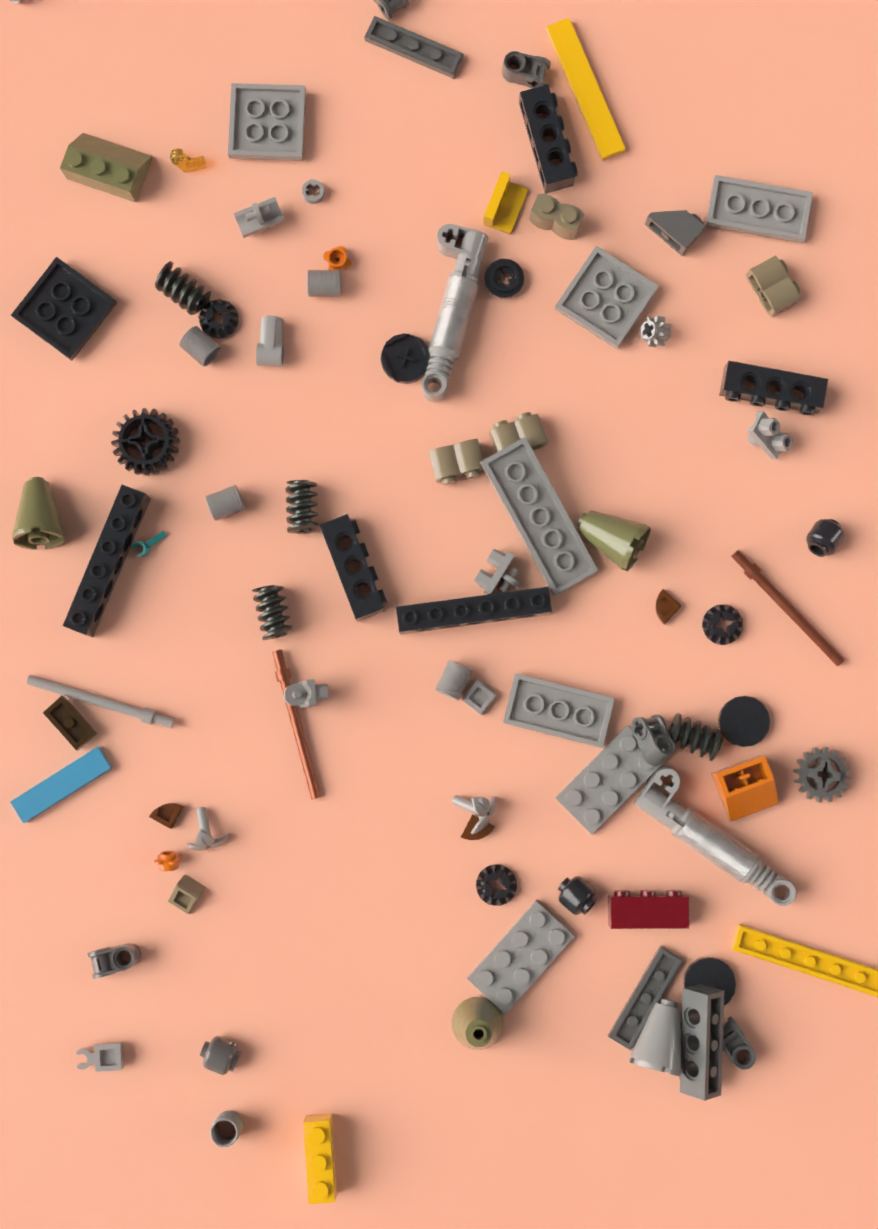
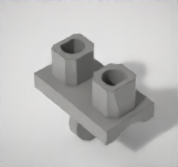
M275 197L258 204L256 202L252 203V206L233 213L243 238L285 222Z
M757 411L756 420L747 431L749 433L748 441L752 446L759 445L770 459H777L781 451H788L790 449L793 438L789 434L781 433L780 423L776 418H769L764 411Z
M495 549L492 550L486 561L497 568L496 572L492 576L481 569L474 580L475 583L484 589V594H492L500 580L503 583L499 589L503 592H506L509 586L518 587L519 582L514 579L518 570L511 568L508 575L505 574L513 560L514 555L507 552L505 554Z
M314 679L291 684L284 691V699L287 704L299 706V709L316 705V702L329 699L328 685H315Z

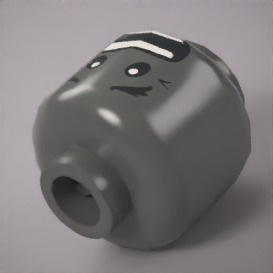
M215 1036L211 1042L205 1041L200 1052V1056L204 1058L203 1067L220 1075H225L228 1071L233 1072L241 1053L237 1051V1044L220 1036Z

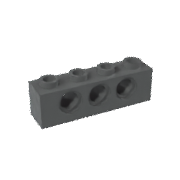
M702 984L683 988L680 1093L703 1101L721 1096L723 990Z

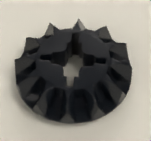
M510 259L494 261L485 272L486 287L492 295L498 296L501 299L512 298L520 292L524 284L522 268ZM500 271L506 277H512L508 280V288L503 282H497L500 280Z
M220 298L213 301L209 300L204 307H201L200 316H198L202 330L208 336L217 339L231 335L239 323V315L236 308L230 301ZM215 310L220 315L225 314V316L222 317V323L224 325L223 327H221V325L217 321L212 322V320L215 318Z
M716 605L710 608L704 615L702 628L710 641L719 645H727L739 638L743 631V618L737 609L729 605ZM720 617H723L724 621H733V623L726 627V633L722 628H713V626L720 622Z
M493 864L485 867L479 873L476 880V890L480 899L488 905L501 906L510 902L516 894L517 880L509 868L500 864ZM499 875H501V884L507 890L498 889L494 896H492L493 887L486 880L496 881Z

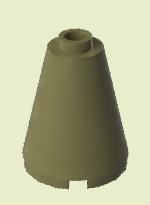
M31 477L23 485L12 533L14 544L18 547L37 550V545H45V549H51L64 543V531L50 483L42 477Z
M592 510L588 513L584 512L577 523V526L580 527L579 533L618 567L627 572L638 560L636 556L640 550L643 551L651 532L650 527L646 524Z
M471 997L462 1001L456 1007L452 1017V1030L456 1039L463 1046L472 1050H483L495 1044L500 1038L503 1030V1017L499 1008L489 999Z

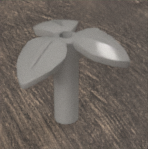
M455 795L452 804L478 815L479 821L471 831V834L474 835L489 824L488 816H493L496 798L492 796L489 802L484 797H473L472 801Z
M206 807L196 809L200 830L196 836V844H187V848L203 851L207 850L208 847L216 848L225 843L231 834L229 833L218 839L211 836Z

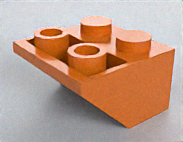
M759 755L711 773L730 822L778 804L775 780L765 755Z

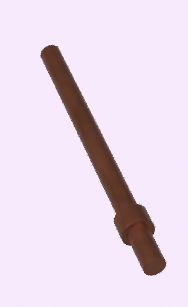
M739 550L731 556L745 570L743 573L750 580L753 579L836 666H839L845 660L765 578L755 562L751 563Z
M280 649L273 651L272 654L277 669L275 672L277 682H280L284 695L286 687L291 685L290 679L292 676L290 668L286 667L283 652ZM285 701L311 800L320 798L321 794L297 706L287 704Z

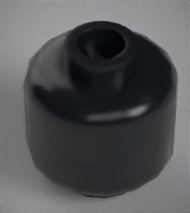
M820 519L815 522L807 534L808 549L819 557L831 556L835 554L845 535L841 525L836 520Z
M576 876L571 880L567 877L558 887V890L561 892L559 902L574 915L587 914L597 901L595 897L596 889L580 876Z

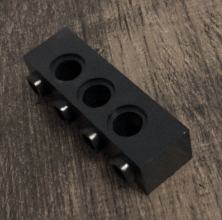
M548 84L521 91L519 93V106L544 193L572 187L578 172L575 162L570 161L569 153H571V147L568 138L564 139L562 133L564 122L561 115L557 116L555 108L558 107L555 93L550 92ZM545 113L548 115V117L545 119H541L537 116V114ZM549 135L552 136L555 140L552 142H547L543 139V137ZM556 158L559 159L562 163L559 165H553L550 162V160Z
M728 361L724 366L719 396H724L727 401L731 402L745 400L750 401V404L753 406L763 407L767 404L775 406L776 410L790 411V409L799 410V413L802 415L813 416L818 414L824 407L828 379ZM744 380L750 381L754 389H745L742 382ZM774 385L778 389V394H771L767 386ZM792 390H799L803 395V399H796L792 394Z
M346 514L320 524L356 621L358 622L384 612L383 605L388 602L383 589L377 591L374 581L379 579L374 566L368 567L365 558L369 557V553L365 543L359 544L356 534L361 532L356 519L350 520L349 515ZM343 538H350L353 544L351 548L343 550L339 547V542ZM358 561L362 564V568L358 573L348 571V566L351 562ZM362 584H367L371 587V592L366 597H360L357 594V589Z

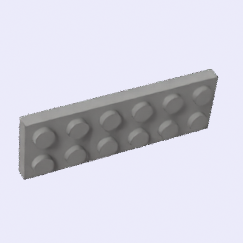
M526 437L480 462L552 595L559 594L598 571Z

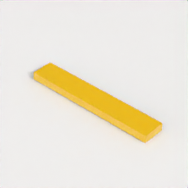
M568 17L546 26V32L601 160L603 161L624 153L625 146L570 18Z
M738 924L731 950L878 997V969Z

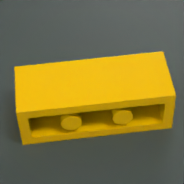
M332 1113L306 1115L303 1121L308 1204L334 1203L337 1196Z

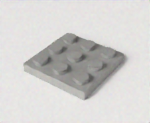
M231 83L229 158L303 161L305 85Z
M595 246L556 304L555 310L615 349H618L659 285L603 249Z

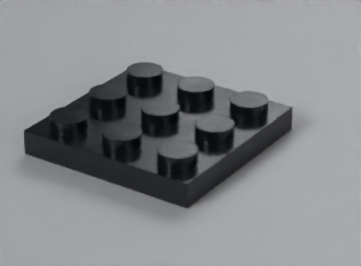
M56 257L11 316L69 360L73 361L116 306L117 301Z

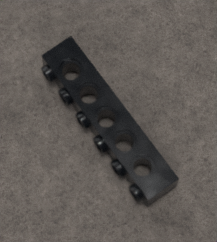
M123 484L121 485L62 626L86 636L94 637L151 500L145 493Z
M549 587L397 606L396 612L399 633L401 635L545 616L552 613Z

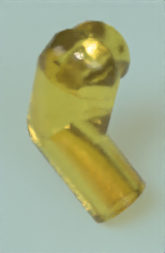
M174 148L171 151V162L183 172L207 168L204 156L190 158L181 148Z

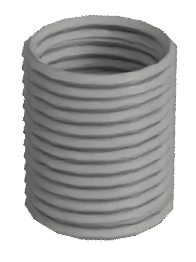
M337 269L308 270V296L340 297L341 271Z
M198 326L190 328L183 335L179 344L202 367L208 366L213 362L221 349L220 345L207 336Z
M235 484L205 497L210 513L215 521L245 510L243 499Z
M448 660L435 690L459 701L460 695H462L466 683L473 672L461 664Z
M233 1111L220 1113L210 1129L212 1141L219 1147L233 1145L243 1129L241 1117ZM220 1121L231 1122L235 1126L236 1135L232 1137L223 1136L218 1131L217 1123Z

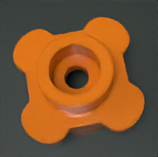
M344 246L332 248L323 254L324 260L329 265L328 270L349 269L352 262L347 258V250Z
M172 850L163 851L157 855L154 864L158 865L160 871L176 870L179 868V859L182 858V854Z

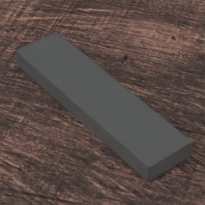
M376 16L373 17L364 37L368 43L453 79L464 58V54Z
M659 946L607 1035L609 1038L631 1051L655 1003H659L683 959Z

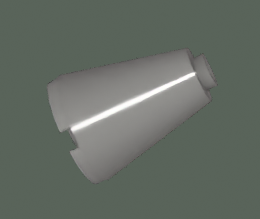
M664 999L661 1000V1004L655 1003L631 1052L629 1063L680 1076L681 1009L676 1008L677 1003Z

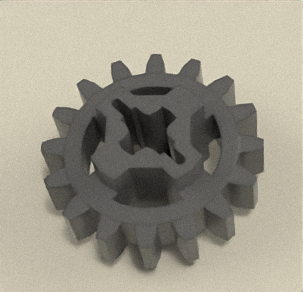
M818 747L812 748V755L809 752H803L805 760L797 759L796 762L800 765V769H793V772L799 774V778H796L794 783H801L802 786L798 791L801 793L807 791V799L811 800L816 796V802L822 803L823 798L827 802H832V795L841 798L842 795L839 790H848L844 782L851 780L852 777L847 776L845 772L851 768L850 766H843L846 758H837V750H833L829 754V748L822 747L820 753ZM818 758L813 767L807 768L814 759ZM831 761L835 764L838 772L831 766ZM818 771L827 773L826 778L819 777ZM806 777L812 781L813 788L809 785ZM834 781H837L835 786L832 789L828 790L829 785Z

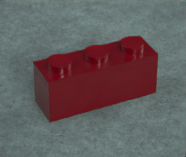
M614 890V895H608V926L611 929H689V897L682 895V890H666V895H656V890H640V895H630V890Z

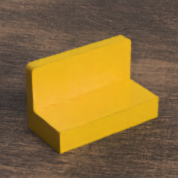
M501 171L485 211L483 225L511 234L528 189L510 182L511 174Z

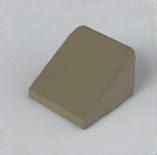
M184 875L176 884L167 902L190 915L206 887L191 877Z

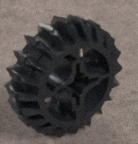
M142 408L141 415H139L136 410H133L132 418L125 414L123 417L126 422L124 424L117 422L116 425L121 430L112 431V434L118 438L111 441L114 447H118L113 451V454L120 456L118 463L121 465L125 464L127 471H131L134 468L136 475H139L143 470L144 475L150 476L151 469H153L155 474H159V466L166 470L169 468L165 463L167 460L175 462V458L171 453H179V449L173 446L180 443V439L174 437L179 431L177 428H172L174 422L171 419L166 420L167 415L165 413H161L158 416L156 409H152L149 414L146 408ZM149 424L161 427L165 437L152 435ZM139 426L138 433L134 436H129ZM148 437L151 440V442H147L146 446L144 447L141 444V442H145L146 438ZM127 447L140 449L142 461L132 458ZM163 448L156 457L152 458L154 450Z

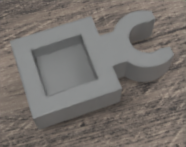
M123 1042L96 1043L94 1051L86 1047L76 1051V1055L84 1054L87 1057V1062L79 1063L77 1069H87L92 1064H95V1072L116 1071L124 1068Z

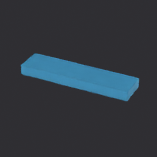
M97 746L13 799L10 803L22 823H27L112 769V766L101 748Z

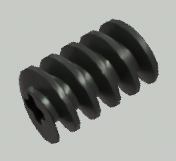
M169 261L159 272L155 288L158 291H163L164 296L171 297L172 302L179 303L181 309H187L189 315L197 314L201 311V307H204L209 301L211 291L203 294L204 285H200L196 289L197 280L192 279L188 283L189 274L184 273L180 277L181 268L177 267L172 271L174 263Z
M309 480L287 481L286 483L290 484V486L286 487L285 491L290 496L286 498V503L291 504V506L286 508V512L292 515L286 518L287 523L292 524V526L287 528V533H313L312 528L319 526V523L311 521V518L318 516V513L311 511V508L318 506V503L311 501V498L318 496V493L310 491V488L317 486V483Z
M269 585L251 590L258 593L253 597V600L261 602L255 607L256 611L264 612L257 617L258 621L266 622L260 626L261 631L268 632L262 637V640L284 637L287 635L286 632L293 628L292 625L284 624L285 621L290 619V616L282 615V612L288 609V606L280 605V602L286 599V596L278 595V592L284 589L283 586Z
M679 713L674 716L668 729L675 744L678 740L681 741L682 750L689 744L690 753L693 754L698 748L700 749V757L703 758L708 752L710 753L709 761L711 762L717 756L724 739V734L720 737L719 729H715L711 733L710 726L705 725L701 729L699 721H696L691 726V718L686 717L682 722V715Z

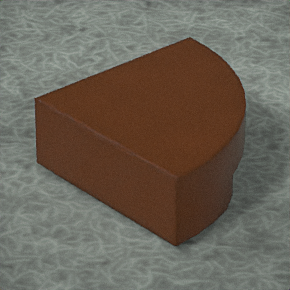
M664 589L658 594L655 604L656 614L663 625L682 606Z
M177 803L164 804L152 811L149 817L173 829L185 806Z
M472 814L461 838L466 840L482 839L489 835L495 826L489 823L483 830L472 835L471 831L479 821V817Z

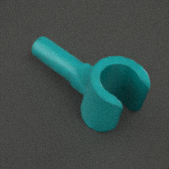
M162 531L146 542H135L131 548L136 549L142 545L143 552L137 556L145 557L150 553V547L167 535Z

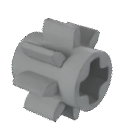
M657 315L655 318L647 317V321L641 326V340H647V346L649 347L665 346V342L671 337V324L665 323V317Z

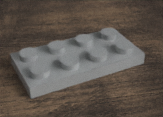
M715 175L705 226L803 243L806 237L813 192Z
M515 673L503 723L603 748L615 698Z
M626 726L555 798L592 835L664 761L658 766L649 765L642 756L632 729Z
M535 900L468 975L467 979L506 1014L575 936Z

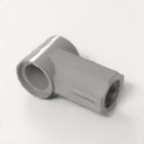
M272 315L261 317L260 343L257 344L256 349L257 366L283 367V318Z

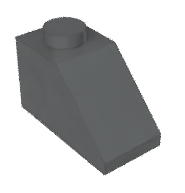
M687 210L651 212L645 222V225L681 256L701 236L705 228L702 220L696 214H690Z

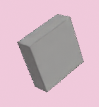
M477 679L461 700L482 715L497 695Z

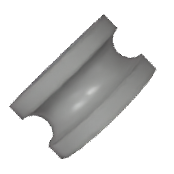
M315 179L306 181L302 187L304 200L310 204L321 202L324 198L322 183ZM312 187L313 189H316L318 187L320 189L317 190L318 196H308V188Z

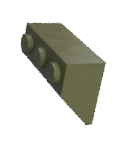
M82 133L68 145L60 170L67 180L136 203L153 157Z

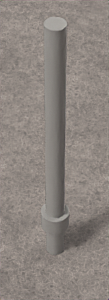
M29 675L26 683L28 685L141 719V722L149 725L155 723L172 729L175 719L157 714L156 710L150 708L141 709L33 675Z

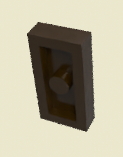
M61 695L43 712L76 751H79L97 734L65 696Z

